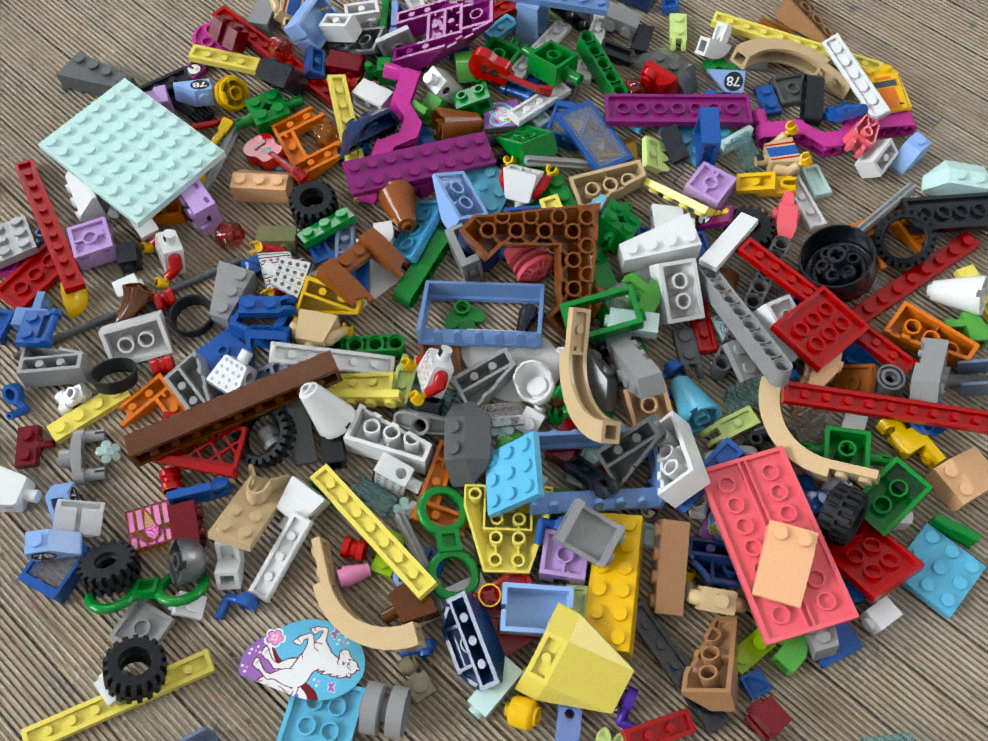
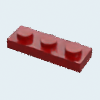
M688 708L620 730L623 741H674L697 732Z

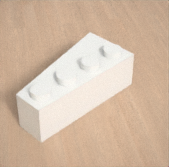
M690 213L619 244L617 260L622 274L647 269L650 265L697 258L702 243Z
M360 403L355 412L354 422L350 423L343 437L346 451L378 461L384 451L413 467L415 472L426 475L433 459V445L414 433L401 429L398 424L385 420L377 412L369 411L366 409V406Z
M672 410L659 420L667 433L657 444L659 446L657 462L660 463L657 480L660 481L658 496L676 508L711 482L689 423Z

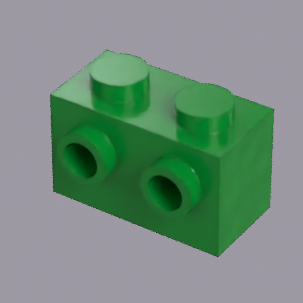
M486 82L452 94L457 110L475 112L480 115L495 109Z

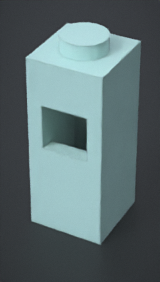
M610 307V314H605L604 326L608 327L636 319L634 311ZM645 312L646 321H644V328L629 333L631 336L656 339L660 313Z
M505 656L503 682L482 692L476 689L467 700L470 706L469 712L478 720L481 717L487 720L517 684L523 671Z

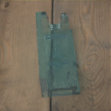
M360 474L359 482L357 484L352 483L349 488L364 504L387 519L392 513L394 505L399 503V500Z

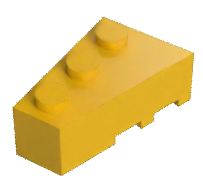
M311 274L306 275L296 309L298 314L299 309L328 314H360L366 299L355 300L356 307L353 308L319 281L315 275Z

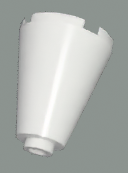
M979 275L934 280L932 284H928L927 296H930L931 301L981 316L984 312L986 301H984L985 295H988L987 276Z
M308 382L301 387L299 397L318 433L326 439H334L347 431L345 427L348 423L352 424L354 422L355 409L349 403L316 382Z

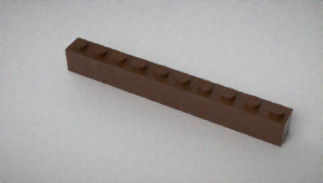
M331 351L320 353L310 359L298 362L286 369L279 370L274 374L238 387L226 394L219 395L214 399L197 404L190 409L178 412L173 416L125 435L124 440L130 459L137 467L143 466L299 400L300 389L305 383L316 382L322 387L327 388L343 381Z

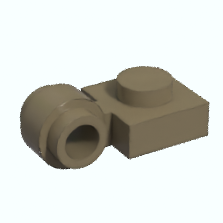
M407 655L399 660L401 663L397 667L403 677L407 675L411 677L404 684L407 687H411V696L416 704L437 692L425 670L418 674L416 673V669L420 666L413 655L410 657Z

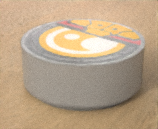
M659 508L637 509L636 515H642L644 522L653 523L659 515Z

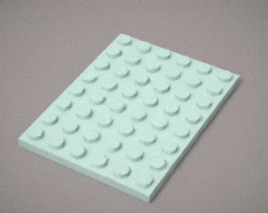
M126 78L38 144L43 152L139 228L226 157L224 150Z

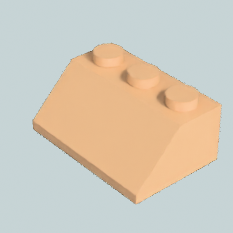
M240 169L233 172L229 188L235 201L288 204L295 178L288 171Z

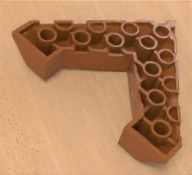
M601 203L473 215L459 231L469 247L484 262L499 248H554L555 305L543 316V321L557 335L566 340V328L559 304L591 295L596 260L595 248L599 227L598 215ZM591 305L582 308L591 309Z

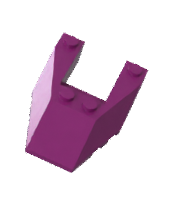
M438 0L397 12L395 22L397 29L408 25L413 37L426 34V40L394 48L393 63L403 68L407 67L420 71L468 46L494 24V0Z

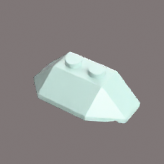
M945 160L922 177L921 193L941 196L988 192V172L984 166Z

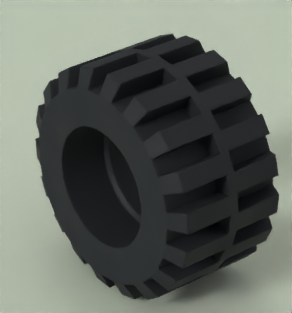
M305 181L304 184H298V188H293L292 193L289 195L290 200H288L293 219L297 226L300 225L301 229L310 227L339 210L334 189L328 183L325 184L324 181ZM320 204L317 207L308 208L310 205Z
M842 482L835 485L826 497L817 518V523L823 537L846 546L854 538L864 519L869 503L868 494Z
M139 634L133 635V638L130 639L126 636L122 638L121 643L116 641L113 643V649L109 648L106 651V657L102 661L103 681L108 694L111 697L116 695V701L122 702L124 699L126 704H132V701L137 700V704L143 703V698L148 700L153 698V692L159 693L161 685H164L166 681L167 656L164 653V647L162 644L158 645L156 639L153 638L150 641L147 635L139 638ZM134 662L144 663L149 667L144 673L137 676H129L121 672L125 666Z

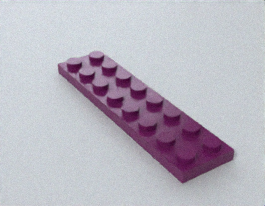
M605 94L604 96L605 121L610 126L669 127L676 123L678 127H695L700 107H719L720 127H746L753 124L749 94Z
M485 131L344 161L342 162V168L352 197L355 198L378 193L381 188H385L388 182L392 180H406L410 185L433 180L432 175L434 173L464 171L466 173L496 166L497 161Z

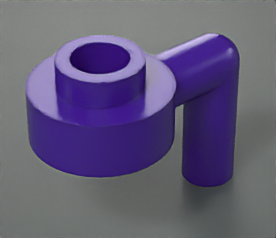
M629 686L628 690H624L619 700L622 705L615 722L617 726L623 729L637 725L627 720L639 692L638 689Z

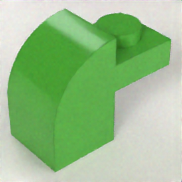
M472 50L454 53V65L456 67L458 84L476 82V78L470 73L468 68Z
M428 91L422 104L413 100L411 106L416 109L415 112L422 122L432 125V112L436 110L435 107L448 108L449 103Z
M633 272L625 275L621 282L624 285L632 284L633 289L638 290L641 300L638 302L639 308H643L644 312L654 313L661 300V290L656 280L651 278L644 281L641 275Z
M962 312L957 319L948 318L943 321L946 325L980 344L978 349H983L988 344V327L979 316L969 312Z
M805 636L777 643L781 647L769 659L787 677L796 671L807 656L808 645Z

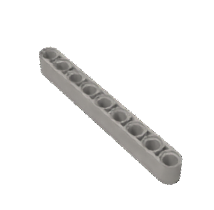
M697 257L696 262L702 294L768 382L779 388L787 386L793 368L792 362L720 271L714 272L699 265L701 257Z

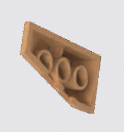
M785 0L774 12L780 23L813 41L822 43L834 35L829 27L823 25V17L816 15L814 12L816 7L810 0Z
M714 616L703 636L704 641L699 649H696L691 665L687 666L684 671L681 693L710 711L736 712L738 695V616Z

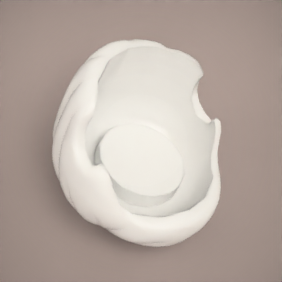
M524 361L515 369L513 374V382L517 393L524 401L540 406L546 404L551 399L556 383L549 368L542 361Z

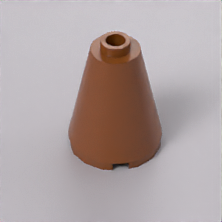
M435 107L436 110L432 112V129H436L437 135H434L436 141L479 132L481 127H483V118L479 113Z
M397 179L389 181L388 185L385 188H381L377 194L379 204L399 231L411 232L417 225L414 187L406 180Z

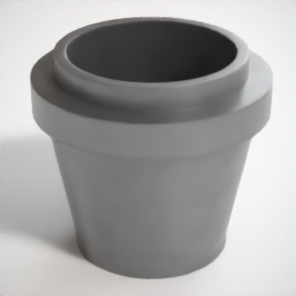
M892 364L882 365L877 371L874 394L902 398L903 387L906 382V376L902 369Z

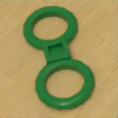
M448 486L429 488L420 496L417 502V516L422 526L427 531L435 534L438 553L431 558L427 566V572L438 584L432 591L437 597L445 601L464 590H468L473 595L480 583V571L476 561L468 553L462 551L459 531L468 520L464 509V497L457 490ZM439 495L451 498L459 509L458 520L448 526H440L432 522L426 512V504L431 498ZM457 559L467 566L470 572V582L464 590L458 592L449 591L440 585L436 577V569L442 561Z
M204 571L198 579L200 581L198 586L193 591L180 596H170L164 593L166 588L172 583L170 573H168L163 578L159 576L140 578L136 582L131 581L132 586L128 594L122 599L108 604L96 602L97 594L91 596L88 592L85 595L84 604L89 611L96 614L119 612L129 607L135 601L156 599L160 604L168 607L188 605L206 593L210 585L209 576Z

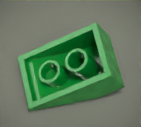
M525 125L496 137L497 142L511 157L514 156L517 159L518 164L525 165L524 158L526 155L552 157V155L559 153L554 131Z
M896 456L880 472L879 485L872 484V486H866L862 491L869 496L868 508L864 519L885 537L932 492L934 487Z

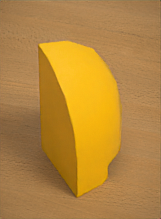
M60 283L61 295L68 315L71 319L79 316L88 305L87 288L66 294L62 283Z

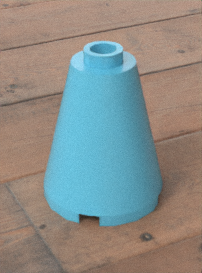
M677 376L673 379L670 388L677 413L689 423L693 434L700 433L705 429V426L710 423L713 425L715 421L720 419L722 411L719 405L688 376Z

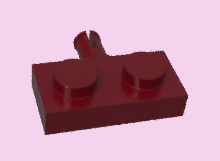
M39 424L18 428L14 467L17 469L38 467L43 449L56 447L54 439L43 441V427Z

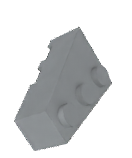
M223 261L218 262L209 312L215 326L227 329L230 316L234 315L238 310L239 296H247L248 293L254 295L259 286L254 271Z
M922 337L921 350L918 351L920 359L918 363L915 362L909 399L938 403L939 397L944 396L951 369L947 367L949 340Z
M60 347L58 349L22 348L16 374L26 388L80 384L89 382L91 365L83 351Z
M195 350L163 377L186 410L218 396L216 388L205 381L211 373L207 359Z

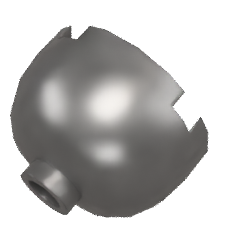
M180 538L172 540L169 555L173 554V560L168 562L172 582L177 583L176 585L195 582L202 576L206 566L209 565L208 552H205L203 546L194 539Z

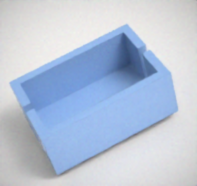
M305 0L283 29L293 42L297 41L296 45L303 53H305L309 45L321 49L327 41L318 25L326 13H339L334 6L320 10L331 4L329 0Z
M516 2L515 9L517 10L515 23H517L515 36L521 39L520 45L528 44L531 47L548 28L549 7Z
M503 582L501 586L500 608L505 609L500 611L499 634L542 637L558 602L573 609L574 587Z

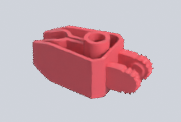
M869 113L853 125L843 137V141L846 144L844 150L847 152L851 149L854 150L853 157L856 159L876 142L880 126L877 119L870 124Z
M790 190L783 193L777 207L772 209L771 216L773 222H775L773 238L785 236L791 241L796 231L797 223H799L801 212L798 211L799 205L794 204L795 196Z

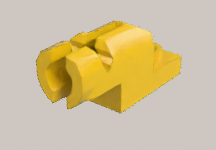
M776 171L742 173L736 176L737 194L756 193L757 198L782 197L785 191L790 190L794 196H797V177L776 176Z
M882 419L875 426L882 436L889 435L886 440L887 443L904 460L917 453L921 461L933 470L946 459L928 436L918 433L912 427L906 429V425L903 422Z

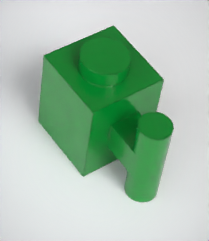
M377 57V66H372L370 61L365 62L367 80L373 81L374 77H378L379 85H396V81L382 77L385 63H393V57Z

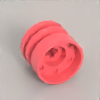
M506 248L503 256L510 268L513 269L519 283L536 284L545 279L554 269V259L546 248Z

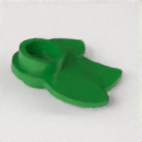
M723 57L713 61H703V69L706 72L707 69L737 70L738 68L734 63L727 64Z
M458 300L453 305V311L447 314L445 318L446 329H475V323L484 322L483 312L478 308L472 307L466 300Z

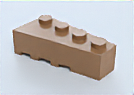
M668 519L655 520L654 547L652 551L653 570H651L650 574L652 593H649L648 607H651L653 613L683 616L690 522Z

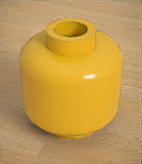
M515 695L511 701L506 702L504 716H507L509 726L530 731L539 724L541 707H538L537 701L532 698Z

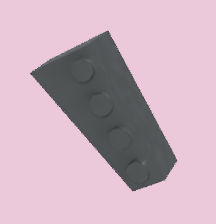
M78 52L56 73L65 90L75 89L79 93L89 92L97 97L102 96L124 78L138 87L134 77L81 52Z

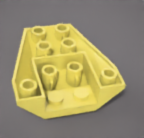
M465 484L464 509L483 573L530 574L540 546L534 544L538 519L541 517L549 519L551 514L530 515L529 503L493 518L488 516L486 485ZM544 486V493L553 492V486Z
M558 602L548 621L547 628L528 666H525L515 689L536 701L612 714L634 669L580 613Z

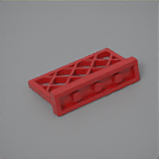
M164 411L162 420L176 413ZM237 425L221 432L220 435L212 440L210 437L207 438L209 442L199 448L196 444H192L195 450L188 455H184L180 449L178 453L173 452L152 462L237 480L240 472L238 467L249 428ZM234 430L241 431L240 439L232 444L227 434ZM224 437L229 446L218 452L214 443ZM211 445L216 454L209 459H205L201 451ZM232 449L235 454L233 464L225 463L222 455Z

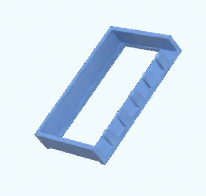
M426 280L416 328L418 344L541 349L545 284ZM431 300L539 304L537 332L435 329L426 327Z
M621 427L620 435L630 428ZM579 429L523 433V436L531 432L538 433L540 450L601 448L606 444L587 438ZM657 446L648 456L653 487L619 489V492L615 495L609 493V497L605 500L598 498L593 490L544 493L543 497L529 502L530 515L566 513L576 498L585 501V505L595 511L663 508L666 501L658 496L660 481L657 480V472L660 471V463L657 462V454H659Z

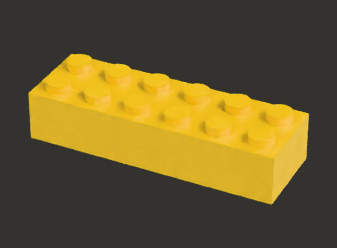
M600 513L613 522L626 526L624 530L626 536L621 545H616L612 552L615 556L609 566L605 565L604 568H598L591 564L585 619L623 658L633 659L646 525L642 515Z

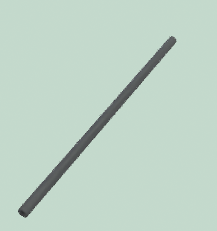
M236 257L226 263L238 266L241 264V260L239 257ZM218 266L169 287L175 293L216 275ZM164 289L159 290L155 293H162L164 292ZM152 297L149 299L146 305L151 302H154ZM119 308L52 337L54 340L52 345L116 318ZM22 349L12 353L15 360L20 359Z

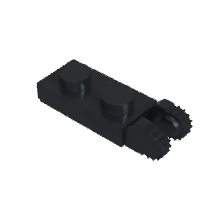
M580 455L564 462L562 465V469L590 490H593L598 498L605 500L609 497V493L615 495L619 492V485L616 481L614 482L608 474Z

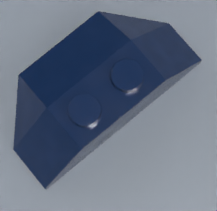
M390 108L375 110L371 113L365 112L357 119H350L342 133L341 155L344 157L362 148L364 143H373L377 138L381 139L393 133L401 121Z
M689 536L688 559L708 584L742 589L724 541Z
M464 590L446 599V609L443 615L441 631L458 676L475 686L480 692L502 683L505 654L488 610L468 590Z

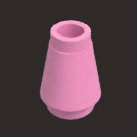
M368 563L341 566V569L336 570L340 587L346 586L348 588L371 576V571Z

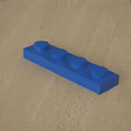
M727 437L703 463L705 468L740 458L744 451ZM703 489L680 504L676 509L685 515L704 495Z

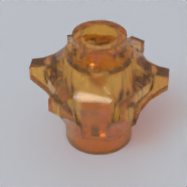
M323 119L321 123H315V126L311 128L315 134L316 145L324 148L330 145L333 139L339 135L331 120Z

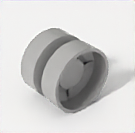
M370 680L359 707V733L377 736L381 724L384 723V737L401 741L408 721L411 687L394 685L388 698L387 684Z

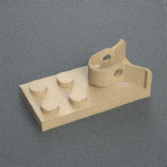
M248 464L249 477L208 531V539L249 552L277 513V505L290 481V475L270 478V480L256 476L253 464Z

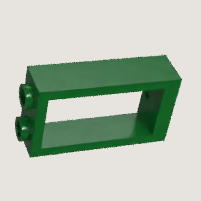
M632 284L559 304L566 331L569 307L582 308L625 295H629L636 319L589 332L588 344L644 328L646 315L644 309H640L638 302L641 301L638 290H634Z

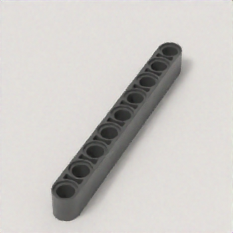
M777 236L774 238L769 251L784 261L791 242L785 236ZM759 270L743 299V302L751 312L762 306L773 283V280ZM729 329L709 370L710 376L718 381L724 380L732 367L722 347L725 343L736 339Z

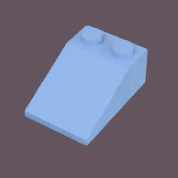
M464 171L434 173L432 175L440 217L446 229L460 223L464 225L473 215L489 214Z

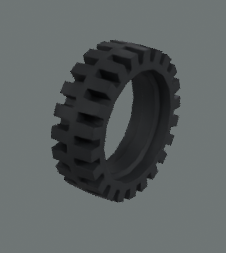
M902 209L888 214L878 223L874 231L873 242L877 254L885 263L893 267L910 268L923 263L933 253L937 242V233L932 221L925 214L916 210ZM901 219H910L917 222L923 228L925 234V242L922 249L914 256L908 258L893 256L886 249L884 243L888 227Z
M277 408L240 424L239 426L249 428L241 459L248 464L263 468L274 467L276 463H282V457L287 458L290 455L287 451H292L294 448L291 442L296 443V437L293 435L297 434V429L293 428L296 426L295 421L291 420L293 417L286 410ZM271 415L277 418L279 422L280 434L278 442L267 454L262 456L256 455L250 449V431L255 422L260 418ZM241 431L232 432V437L235 438L232 444L240 439Z

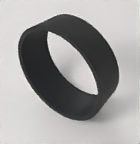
M191 294L183 296L175 301L169 310L168 318L170 324L185 337L201 336L213 325V321L209 317L203 326L195 330L186 331L177 327V317L185 308L192 305H202L210 310V301L201 295Z
M129 358L105 360L96 365L89 375L96 390L105 395L123 393L135 386L138 381L137 365L135 361ZM125 371L131 373L128 377L117 382L100 383L102 378L115 372Z

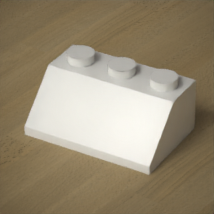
M68 171L65 175L68 184H65L69 195L73 196L70 200L74 208L78 209L75 212L80 222H87L103 216L109 220L100 196Z
M696 257L649 266L650 276L656 280L661 290V300L656 308V313H660L659 325L705 318Z
M788 294L765 303L752 313L793 363L799 360L800 357L770 330L775 322L796 307L792 297Z
M162 310L105 325L98 331L108 359L129 358L138 363L173 353L169 329Z

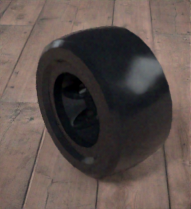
M830 225L817 230L803 243L798 258L799 273L819 288L824 285L842 302L847 303L863 296L874 284L878 271L877 250L872 239L861 229L850 225ZM852 257L856 261L852 262L849 259ZM822 264L826 265L824 269H820ZM846 270H852L851 274H845L844 272ZM832 273H835L837 275L834 278L829 277V275Z

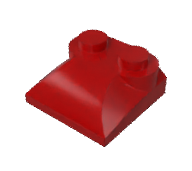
M648 59L641 72L643 91L647 94H678V77Z

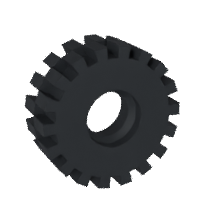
M745 205L741 206L740 210L737 207L734 210L732 222L741 212L759 219L758 225L754 228L757 232L750 233L739 247L751 237L767 249L775 233V222H772V216L767 217L768 212L766 210L761 212L762 208L760 207L753 209V205H749V208H746Z
M115 539L110 540V543H106V541L100 542L101 546H92V551L84 552V558H79L76 572L85 591L89 592L91 596L97 594L98 597L103 598L104 594H107L108 597H111L113 592L117 591L120 594L123 592L122 589L124 587L128 589L132 586L131 581H137V575L141 573V564L134 547L129 542L125 543L124 540H119L118 543Z

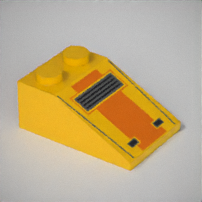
M884 64L880 67H867L863 69L890 108L891 113L912 109L899 73L891 65Z

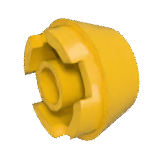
M233 75L224 76L213 88L215 102L220 107L231 112L244 108V100H247V96L250 94L247 84Z

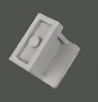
M463 223L453 225L444 230L450 251L464 281L480 282L485 280L479 256L474 254L466 258L459 244V229L463 226Z
M576 498L571 503L551 540L598 568H604L605 565L609 566L615 556L612 552L616 545H621L626 536V533H624L626 526L613 522L585 505V501Z

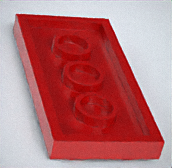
M46 243L39 247V253L26 259L0 283V299L14 309L16 307L30 308L34 303L37 291L47 292L60 280Z

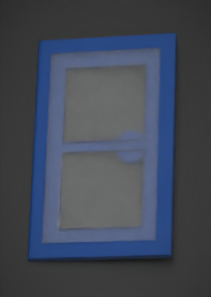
M591 100L554 115V118L594 170L623 164L635 158L612 127L606 124L605 118Z

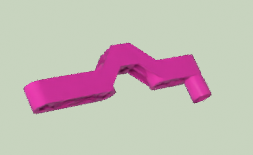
M390 62L385 63L382 77L398 82L391 99L390 109L399 118L402 126L398 133L383 139L377 138L371 155L417 146L422 122L411 104L420 82V71L407 67L403 68ZM378 193L357 197V200L376 205Z
M764 109L753 110L752 127L754 128L757 145L764 147L766 143L775 139L782 131L785 132L787 130L785 125L790 120L768 122ZM912 112L890 113L878 120L880 127L877 138L913 134L917 130V125ZM866 114L842 121L843 127L840 131L820 132L806 124L804 120H793L799 131L796 135H789L788 137L793 138L795 145H801L820 157L840 156L846 146L843 137Z

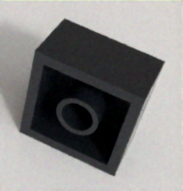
M272 56L270 59L262 57L255 74L256 78L271 88H278L280 92L293 97L299 94L302 97L309 81L303 76V72L295 69V66L287 62L282 64L280 60Z

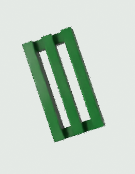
M939 513L928 521V524L947 538L967 548H971L975 543H978L981 537L979 533Z

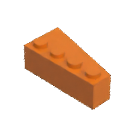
M906 300L881 333L899 348L918 354V351L921 350L922 337L949 340L947 365L957 368V361L970 360L980 344Z

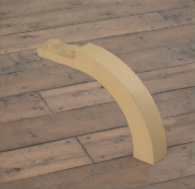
M779 38L748 40L737 45L730 58V61L742 70L754 64L772 62L795 67L810 75L824 76L825 87L842 100L851 91L841 73L829 65V58L808 46Z
M569 307L565 350H560L559 358L560 383L567 411L576 427L587 438L598 443L619 444L621 422L607 417L599 409L589 387L587 349L591 309Z
M761 376L759 409L763 424L774 446H783L790 463L794 467L811 477L830 483L831 476L834 475L839 480L848 481V478L858 480L859 484L865 486L879 485V470L824 458L802 446L786 427L783 416V404H781V388L771 385L764 376Z
M320 536L311 539V553L316 560V576L320 583L312 585L314 594L326 618L341 634L360 645L388 652H408L427 647L423 630L419 623L412 621L400 626L380 627L371 625L356 615L348 606L341 593L329 540Z

